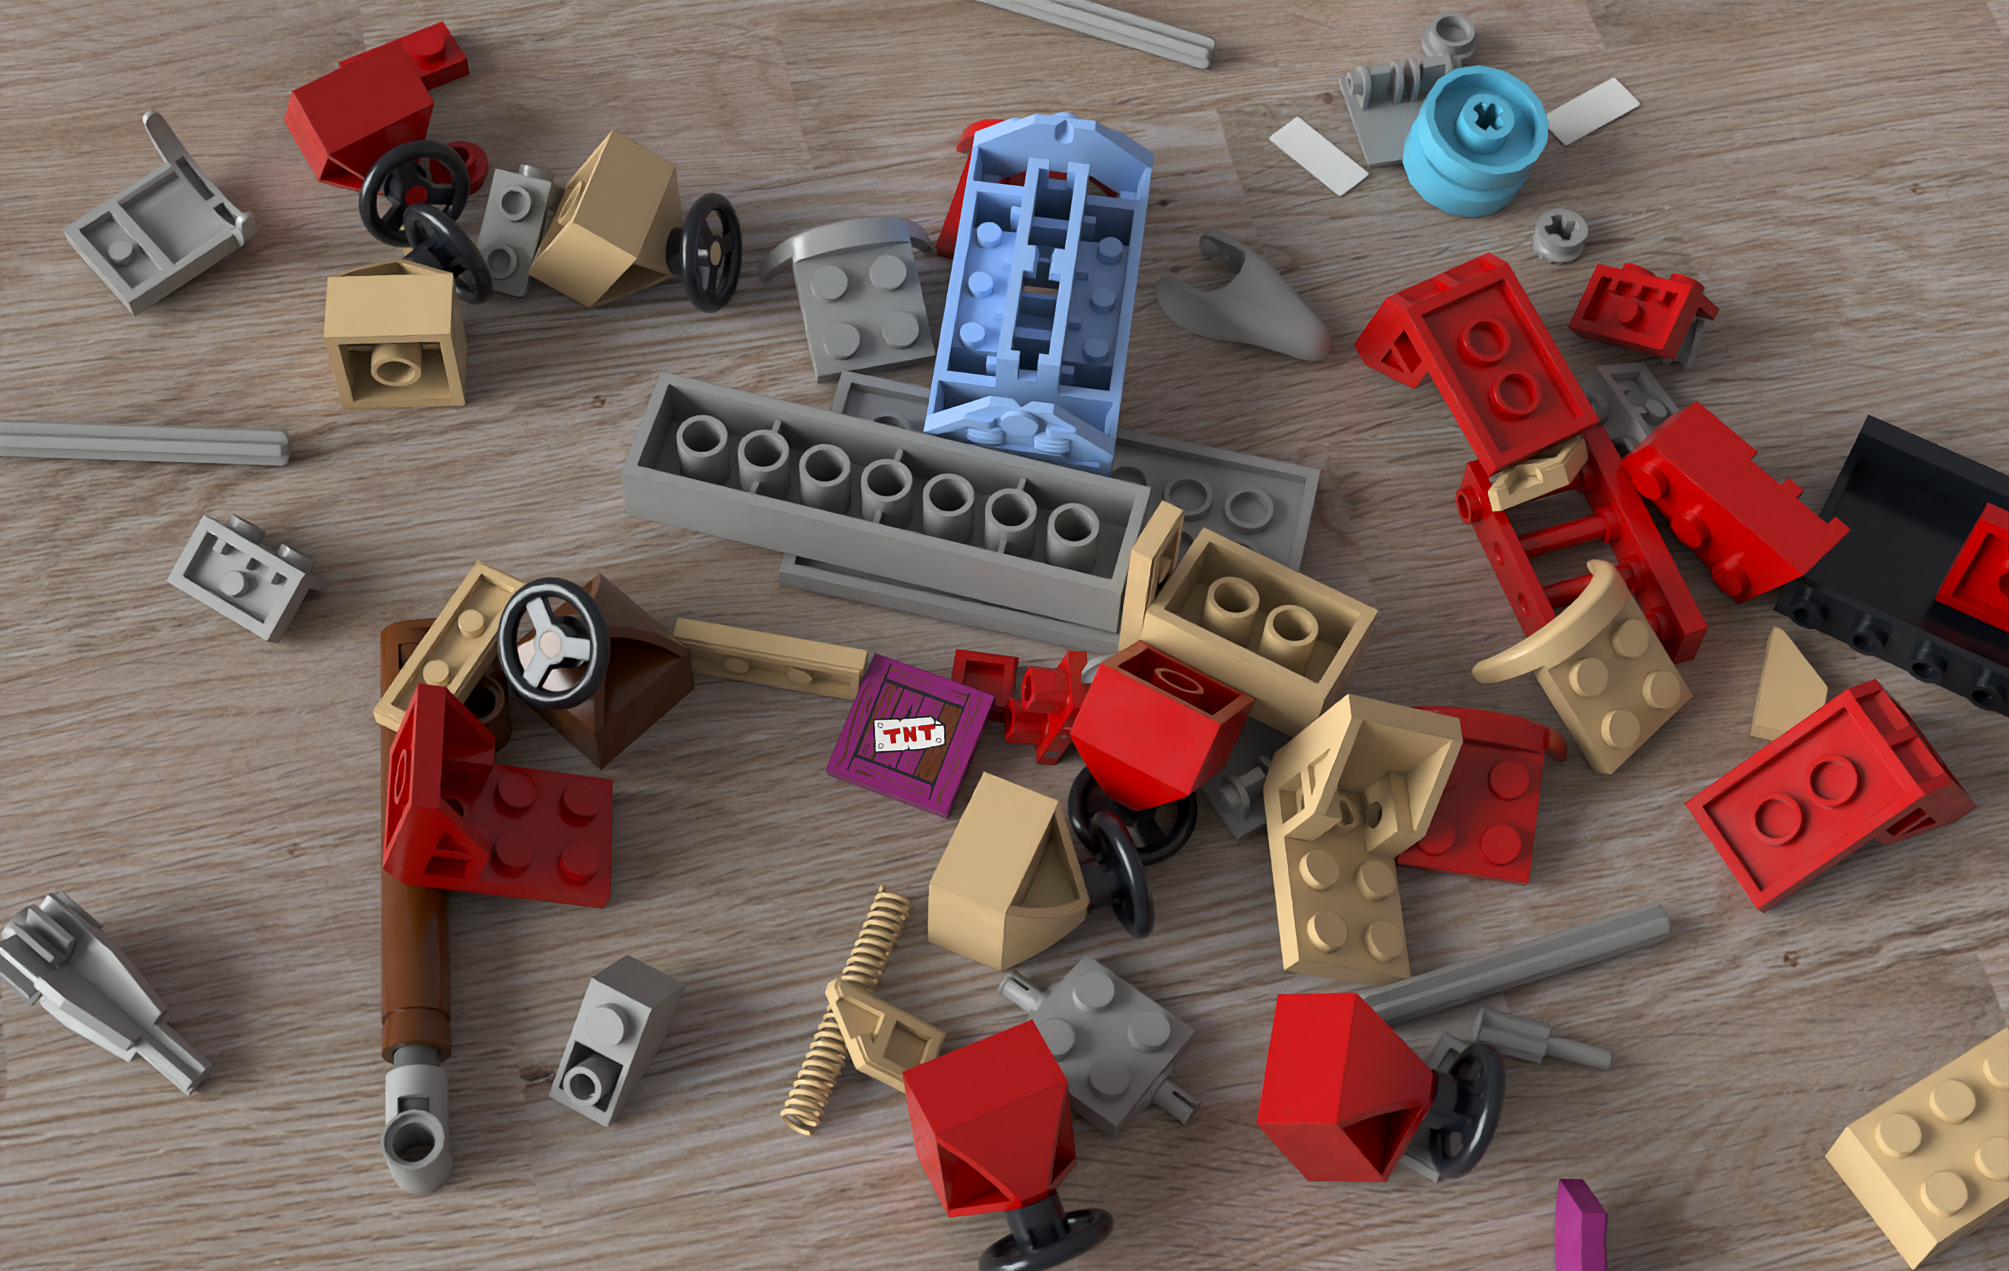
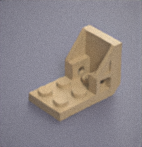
M1348 693L1274 753L1262 789L1284 971L1376 987L1411 977L1394 858L1425 837L1463 743L1459 718Z

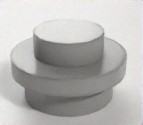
M1446 12L1436 16L1426 26L1422 36V48L1428 57H1436L1439 53L1447 52L1450 57L1458 56L1462 64L1470 61L1475 56L1479 44V38L1473 22L1465 15L1456 12Z

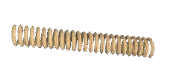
M886 884L879 887V894L875 896V903L871 905V912L867 914L868 921L863 923L864 930L859 932L860 939L855 941L856 948L851 951L852 957L847 960V967L843 969L844 976L840 977V979L870 994L878 991L876 984L882 982L880 974L886 973L884 965L890 963L888 956L894 954L892 947L898 945L896 938L902 936L900 929L905 927L904 920L909 918L908 911L913 909L912 902L905 896L894 892H885L887 889ZM892 899L899 900L906 905L899 904L893 901ZM888 908H892V909H894V910H897V911H899V912L902 913V914L895 913V912L889 910ZM884 917H888V918H890V919H893V920H895V921L898 922V923L891 922V921L885 919ZM880 926H883V927H886V928H888V929H891V930L894 931V932L885 930V929H883V928L880 927ZM876 935L882 936V937L888 939L889 941L884 940V939H881V938H879V937L876 936ZM874 945L880 946V947L884 948L885 950L879 949V948L875 947ZM869 954H873V955H875V956H878V957L881 958V959L875 958V957H873V956H871V955H869ZM865 963L871 964L877 968L871 967ZM830 1004L826 1009L828 1013L823 1015V1023L818 1026L819 1032L814 1035L815 1042L810 1044L811 1051L806 1053L807 1061L802 1063L803 1070L798 1072L799 1080L793 1083L794 1090L789 1092L790 1099L785 1102L786 1109L781 1111V1117L788 1127L807 1136L814 1135L813 1130L797 1125L787 1117V1114L810 1126L821 1124L818 1116L824 1115L823 1107L829 1105L826 1097L833 1095L831 1087L837 1086L835 1078L842 1076L839 1068L846 1066L843 1059L850 1057Z

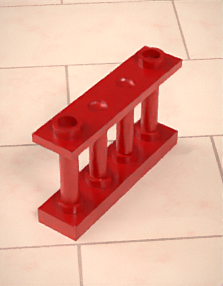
M1604 425L1595 427L1579 436L1580 439L1585 440L1589 459L1569 485L1523 502L1526 503L1575 489L1579 494L1584 493L1593 511V515L1519 536L1516 535L1504 510L1492 511L1488 495L1492 484L1480 461L1477 459L1467 462L1460 489L1456 491V505L1459 515L1466 525L1472 524L1526 638L1556 618L1554 609L1571 605L1583 593L1593 578V574L1590 573L1542 587L1528 559L1600 539L1603 543H1609L1619 562V565L1615 566L1626 582L1630 593L1635 594L1645 614V618L1673 664L1676 665L1694 660L1708 626L1637 489L1633 485L1631 477L1620 464L1621 458Z

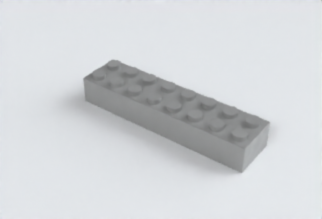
M662 371L621 471L627 515L1117 633L1123 612L1131 549L1147 525L1152 487Z

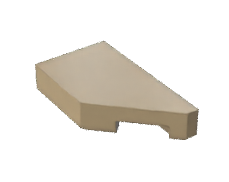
M1580 437L1572 438L1504 470L1488 491L1492 511L1505 510L1569 485L1589 459L1585 440L1580 439Z
M1773 627L1768 637L1750 732L1752 736L1774 741L1824 706L1828 686L1781 628Z
M838 977L828 983L825 994L855 1068L905 1093L902 1072L938 1058L947 1033Z

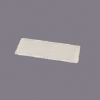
M1611 78L1547 113L1548 129L1567 146L1640 106V102L1616 78Z
M1299 117L1294 118L1269 137L1271 142L1338 196H1343L1369 175L1366 170Z

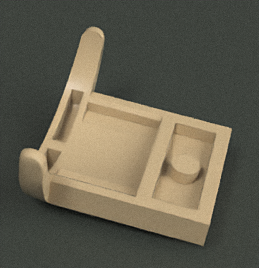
M1592 559L1587 562V567L1593 574V578L1583 593L1568 608L1528 638L1495 656L1478 662L1472 669V675L1478 682L1486 684L1504 681L1532 671L1595 774H1613L1693 695L1627 588L1626 582L1616 567L1608 561Z

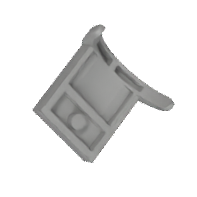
M155 110L147 111L142 117V122L164 164L62 229L69 244L135 317L244 246L258 233V226L253 212L248 210L242 213L221 193L184 148L164 117Z
M869 217L819 226L794 235L780 243L767 254L760 264L759 274L762 281L772 280L777 274L792 266L817 383L840 379L842 370L865 375L934 362L936 353L912 247L920 250L922 253L930 252L932 248L927 232L919 224L898 217Z

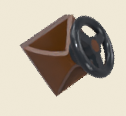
M601 573L584 587L558 577H544L533 580L522 586L512 595L502 612L497 632V649L502 670L512 687V691L600 770L694 689L690 650ZM547 597L560 598L566 602L553 612ZM526 610H528L535 628L517 642L520 621Z

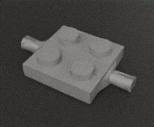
M1087 954L1080 959L1061 982L1051 986L1046 991H1043L1019 974L1016 969H1012L1008 976H1005L998 988V993L1004 995L1029 1013L1027 1021L1031 1019L1034 1021L1068 1080L1070 1106L1076 1113L1113 1139L1133 1114L1145 1109L1153 1102L1181 1121L1184 1126L1190 1122L1191 1117L1195 1116L1202 1101L1196 1099L1169 1080L1173 1065L1192 1043L1196 1031Z

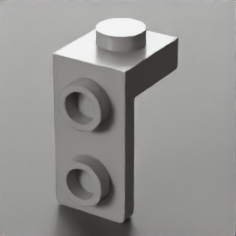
M520 165L518 174L495 168L477 243V248L489 268L493 282V291L520 298L527 297L532 281V276L527 273L540 246L548 210L555 211L564 191L563 187L553 183L555 173L527 165Z

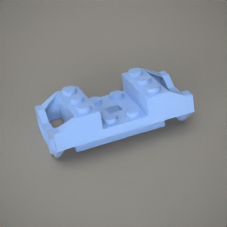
M1067 112L1053 115L1033 114L1023 119L1011 118L975 132L924 434L1029 459L1049 461L1055 465L1111 478L1154 159L1152 152L1119 130L1108 129L1097 121L1084 120ZM1027 170L1024 187L999 184L1002 179ZM1049 171L1067 173V179H1050ZM1089 176L1094 177L1117 192L1120 198L1088 195ZM1025 286L1057 289L1058 296L1024 292Z

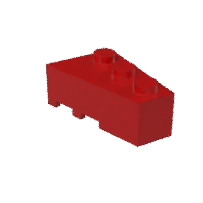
M1696 401L1667 418L1619 462L1630 474L1632 483L1638 492L1650 499L1669 521L1677 539L1690 547L1708 568L1716 586L1724 593L1730 595L1739 605L1803 576L1851 529L1837 517L1833 518L1828 524L1798 500L1804 492L1800 486L1790 478L1780 485L1752 461L1758 451Z

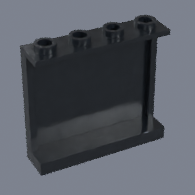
M1868 414L1819 515L1827 524L1837 517L1851 530L1807 573L1785 584L1773 610L1789 617L1794 623L1803 628L1818 630L1848 644L1860 654L1875 656L1908 671L1912 677L1919 681L1934 683L1967 698L1973 705L1981 709L1995 711L2009 718V633L1935 600L1943 579L1987 503L2009 512V476Z

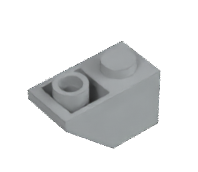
M629 955L622 957L593 976L548 1097L607 1128L612 1125L663 1046L686 984Z

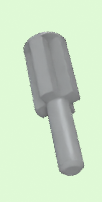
M1485 1007L1480 1008L1474 1021L1472 1044L1482 1041L1491 1043L1504 1055L1541 1064L1542 1057L1549 1055L1603 1070L1610 1069L1614 1060V1054L1611 1050L1549 1035L1551 1025Z

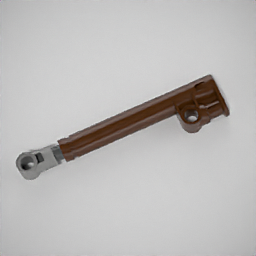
M437 618L399 621L386 626L382 630L380 635V700ZM498 654L464 702V705L472 713L480 711L491 712V714L479 720L495 736V753L505 747L510 740L512 732L508 708V680L503 670H501ZM380 724L381 1023L383 1024L381 1035L382 1058L394 1065V1069L388 1072L385 1077V1128L383 1129L380 1143L390 1173L397 1185L411 1194L423 1195L434 1192L443 1186L451 1176L454 1165L449 1145L448 1073L440 1068L439 1063L444 1062L451 1056L452 1051L451 1026L449 1025L451 1020L449 890L404 885L383 870L390 748L397 732ZM430 1143L434 1146L431 1153L423 1160L406 1162L401 1159L406 1149L414 1144Z

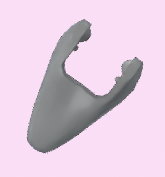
M1207 229L1200 237L1199 243L1201 249L1209 258L1237 274L1227 286L1204 292L1171 276H1163L1155 285L1157 300L1166 315L1180 327L1197 335L1213 340L1251 344L1309 361L1325 359L1333 348L1331 335L1326 326L1270 263L1249 247L1218 229Z

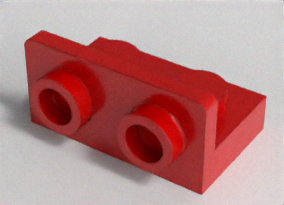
M1624 263L1622 269L1597 264L1568 328L1581 338L1674 360L1694 317L1714 321L1719 308L1703 295L1705 287L1688 276L1673 273L1668 280L1659 278L1648 269L1632 263Z

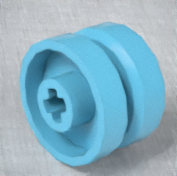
M1481 65L1456 68L1437 80L1427 95L1419 115L1404 141L1402 162L1409 182L1425 201L1445 213L1467 218L1494 215L1510 205L1523 186L1547 144L1549 121L1541 100L1526 83L1506 71Z

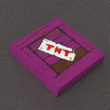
M874 653L828 762L826 772L828 776L948 820L995 707V696Z

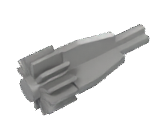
M60 891L57 896L52 892L49 893L40 908L33 903L31 906L20 910L7 923L1 934L4 940L0 942V979L31 1006H34L39 1000L41 1006L65 1027L129 1063L141 1055L187 1096L194 1093L200 1083L209 1078L214 1070L212 1067L213 1063L169 1026L171 1018L166 1014L169 1008L122 949L105 935L106 932L102 930L103 925L63 891Z

